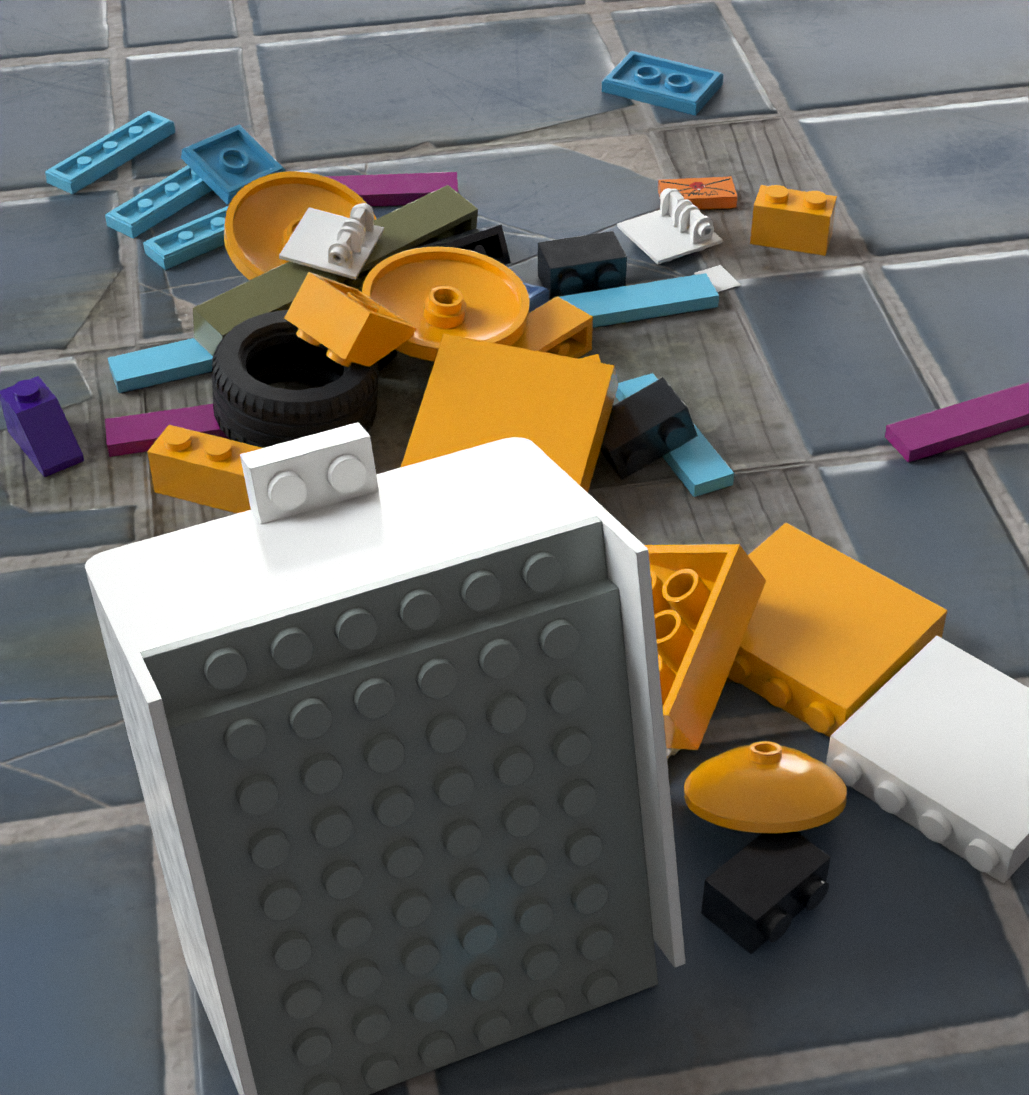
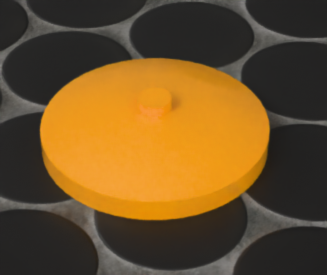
M287 171L260 177L239 190L228 206L224 224V242L227 253L236 268L248 280H251L289 262L279 259V254L309 207L350 218L352 208L355 205L366 202L344 184L314 173Z
M422 247L394 254L378 263L368 273L362 287V293L417 328L414 336L395 350L423 360L435 362L443 334L512 346L522 336L528 322L530 301L527 289L521 279L499 261L470 250L453 247Z

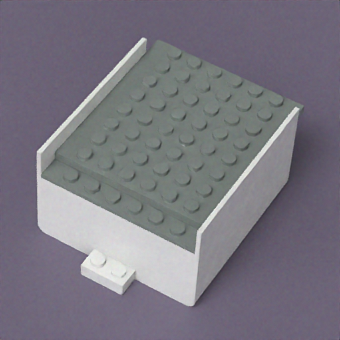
M358 422L240 454L251 510L103 551L94 555L86 562L85 569L185 961L239 1095H370L658 985L654 941L674 967L685 964L649 550L531 440L518 437L505 438L377 475L370 435Z

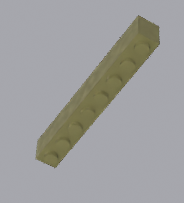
M446 185L374 220V225L384 227V232L356 280L289 261L193 307L194 339L213 356L220 341L238 324L264 313L289 310L308 272L356 288L362 292L366 276L384 259L467 230L476 229L478 208L449 185Z

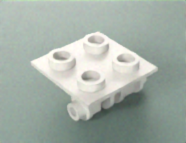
M667 188L661 192L660 210L617 223V227L656 264L670 262L673 259L703 251L708 247L723 242V239L714 232L713 221L708 216H704L700 209L693 205L690 200H684V197L677 189Z
M366 203L355 205L350 212V218L309 207L279 254V259L356 280L384 232V227L374 225L373 209Z

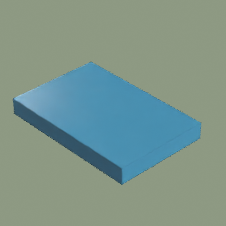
M630 51L602 81V92L696 116L723 85L724 74Z

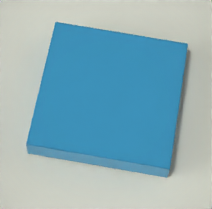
M240 124L183 148L181 153V159L227 205L230 204L238 191L248 183L260 177L285 172L286 170Z

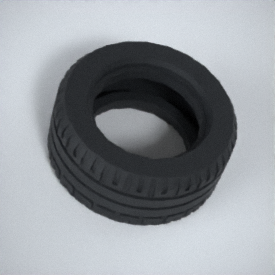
M288 310L264 313L249 318L235 326L217 345L212 357L213 410L218 426L231 440L266 448L357 422L366 432L373 426L377 412L378 361L370 367L354 362L351 363L350 367H346L333 361L326 355L329 349L323 344L315 346L296 335L299 328L284 318ZM302 381L316 383L322 387L290 390L269 386V384Z

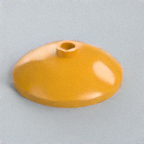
M760 741L751 745L730 749L701 763L686 778L684 799L686 805L694 814L721 827L753 833H788L818 827L839 816L847 803V788L839 775L825 763L799 750L780 746L774 742Z

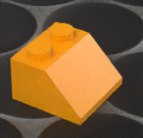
M308 272L284 317L299 328L296 332L298 337L315 346L323 344L329 349L326 355L333 361L346 367H350L352 362L370 367L413 337L417 330L416 327L358 289Z

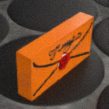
M732 176L658 180L659 198L663 190L670 188L677 189L684 197V200H690L700 210L737 208V193Z

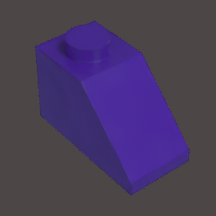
M39 376L19 381L13 386L0 390V401L7 430L43 477L84 461L83 453L57 397Z

